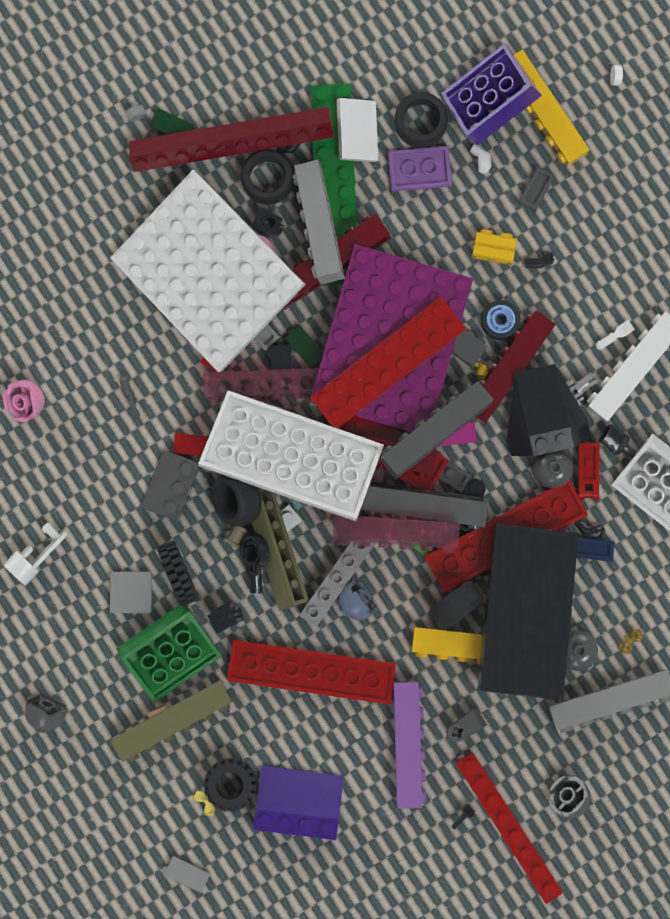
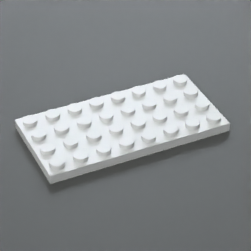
M227 391L200 458L199 466L356 521L384 445Z

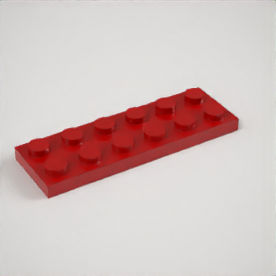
M353 416L338 428L352 434L398 443V439L404 434L392 426ZM436 452L432 474H427V477L416 476L415 471L408 470L407 474H402L399 479L414 488L432 491L449 459Z

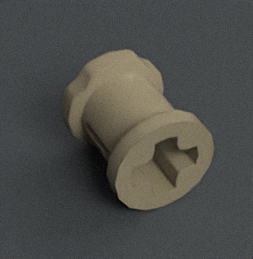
M241 526L231 527L227 536L222 540L238 549L239 542L248 531Z

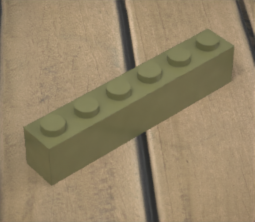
M259 487L262 499L261 511L258 518L251 523L255 534L263 536L268 544L270 555L266 570L279 611L308 602L309 599L274 492Z
M222 680L111 739V742L121 761L127 760L130 763L139 758L138 753L144 750L149 753L158 748V742L164 740L167 743L176 738L175 733L182 730L185 733L194 728L193 723L199 720L201 723H204L213 718L211 713L217 710L219 713H222L231 708L229 704L233 700Z

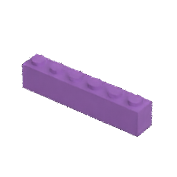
M394 682L397 809L422 808V803H426V790H422V782L426 781L425 769H421V761H425V749L421 748L420 741L424 740V728H420V719H424V708L419 705V698H423V686H419V682Z

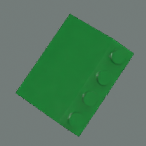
M187 605L183 607L177 606L116 648L120 659L154 703L222 657Z

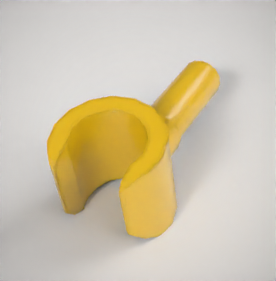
M476 362L474 365L477 367L475 374L486 378L488 368L484 364Z

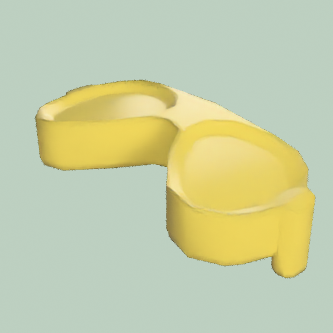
M197 790L193 799L197 802H205L204 814L206 816L214 815V805L208 801L204 791Z

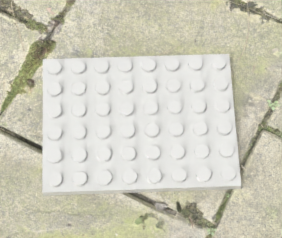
M192 170L110 257L220 373L306 285L195 170Z

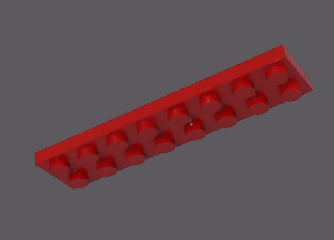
M441 296L310 398L331 426L338 429L464 332L466 328Z
M569 480L561 487H553L488 521L485 523V527L474 529L425 555L424 558L444 593L489 569L493 526L496 524L560 531L588 516V513Z
M233 640L227 681L391 705L396 663Z

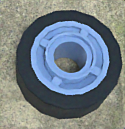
M496 300L490 303L484 309L481 316V326L484 333L495 340L510 338L517 331L520 324V314L517 308L505 300ZM498 315L503 316L506 323L503 325L497 324L495 317Z

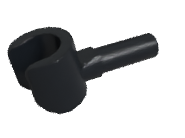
M469 804L462 808V814L451 826L454 830L466 818L474 816L475 810L469 815L465 814V809L469 807Z

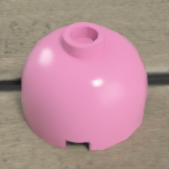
M21 380L8 385V389L3 393V402L7 412H11L15 416L13 418L16 421L26 422L34 419L41 413L45 404V397L43 391L36 383Z

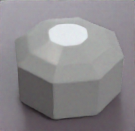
M143 105L132 106L125 112L130 122L138 121L146 116Z

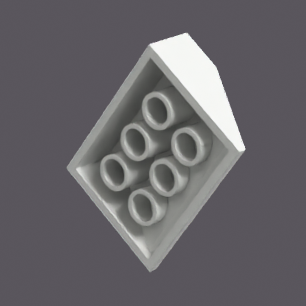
M652 433L611 485L670 531V447Z

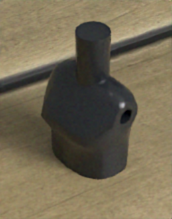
M611 424L605 428L598 441L615 455H619L624 451L630 457H634L637 452L628 445L630 437Z

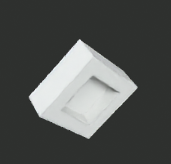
M290 505L281 511L287 533L302 521Z

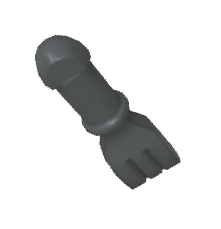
M122 375L119 381L125 397L129 398L130 407L135 415L140 416V412L135 405L134 392L126 376Z

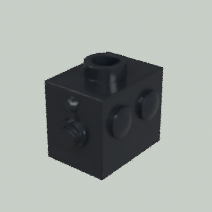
M236 602L224 604L218 610L207 615L216 634L244 621L242 609Z

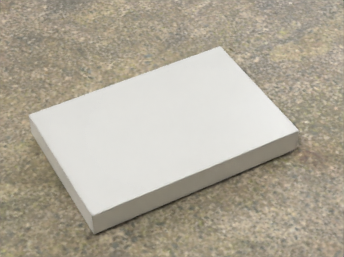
M337 99L339 160L377 162L376 101Z

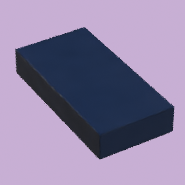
M579 537L577 558L613 562L615 541Z

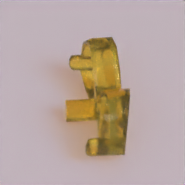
M636 628L630 636L625 635L624 639L626 640L620 645L618 650L625 654L631 653L632 643L643 639L642 631Z

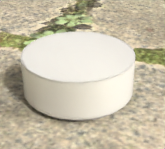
M613 65L610 73V82L613 86H620L623 79V68L621 65Z

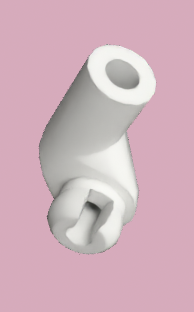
M474 144L470 152L478 157V171L486 174L491 168V155L479 145Z

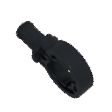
M260 534L248 535L242 540L241 555L245 563V573L249 575L250 579L249 593L259 594L263 592L262 575L266 574V566L270 555L269 547L264 537ZM253 544L255 548H258L257 557L253 553Z

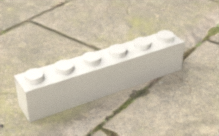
M666 311L662 315L657 314L651 321L652 328L649 331L645 329L638 337L640 340L639 344L636 347L632 345L625 353L628 356L625 361H619L612 369L615 372L612 377L609 378L607 376L599 385L602 387L599 393L594 392L587 400L589 405L586 408L604 423L608 422L669 347L670 315Z

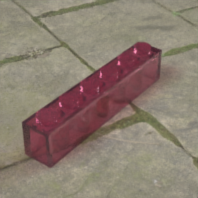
M334 515L333 541H337V545L349 546V542H358L360 547H370V543L378 544V548H391V545H399V549L412 550V546H419L421 551H432L434 547L441 548V552L453 553V549H458L460 523L358 516L357 520L353 521L339 515Z

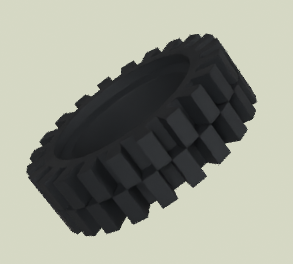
M171 541L157 547L162 565L180 606L183 607L199 600L176 542Z

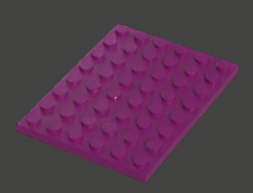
M354 244L312 395L441 296L461 321L473 278ZM456 338L355 416L409 432H413L415 430L414 426L421 420L426 422L430 419V414L438 405Z

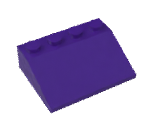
M505 43L441 93L465 135L477 146L542 96L533 80Z
M262 765L253 830L336 840L344 776Z

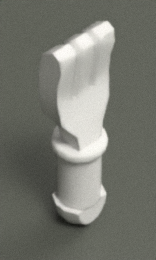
M629 320L625 321L615 329L614 333L611 332L608 336L599 340L596 343V348L598 350L605 349L606 346L617 341L616 338L627 336L635 328L632 327Z

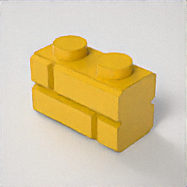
M482 229L481 232L476 233L472 258L512 265L517 239L513 238L512 234L501 233V236L493 235V231Z

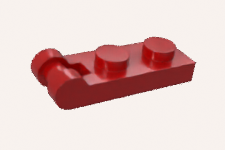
M582 443L578 445L577 495L580 500L592 498V500L599 501L600 443ZM585 484H592V490H585Z

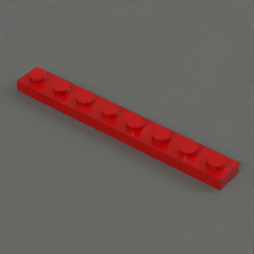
M471 752L455 762L545 904L563 894L561 888L474 753Z

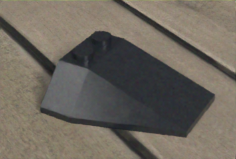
M555 364L514 373L507 430L511 456H537L573 448L591 439L588 419Z

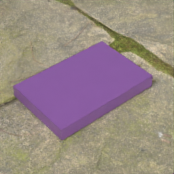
M448 146L388 151L391 192L452 187Z

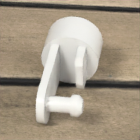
M46 523L42 527V531L47 533L53 541L32 563L25 559L33 551L32 547L27 546L21 554L16 551L3 564L4 568L22 585L26 586L39 573L36 569L39 564L67 536L68 533L65 530L59 534L52 527L51 523Z

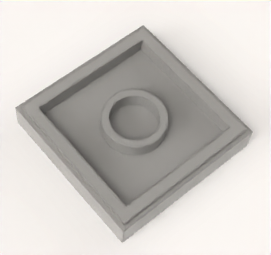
M110 572V613H152V572Z

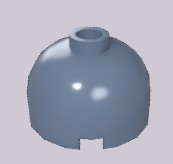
M353 578L339 594V610L344 616L348 615L355 620H364L377 612L378 606L377 604L373 606L371 601L374 598L365 585L360 581L355 583L356 579Z

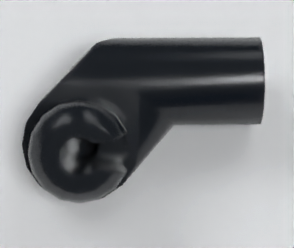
M545 251L543 258H526L525 267L526 269H535L549 266L555 260L553 259L554 254L551 251Z

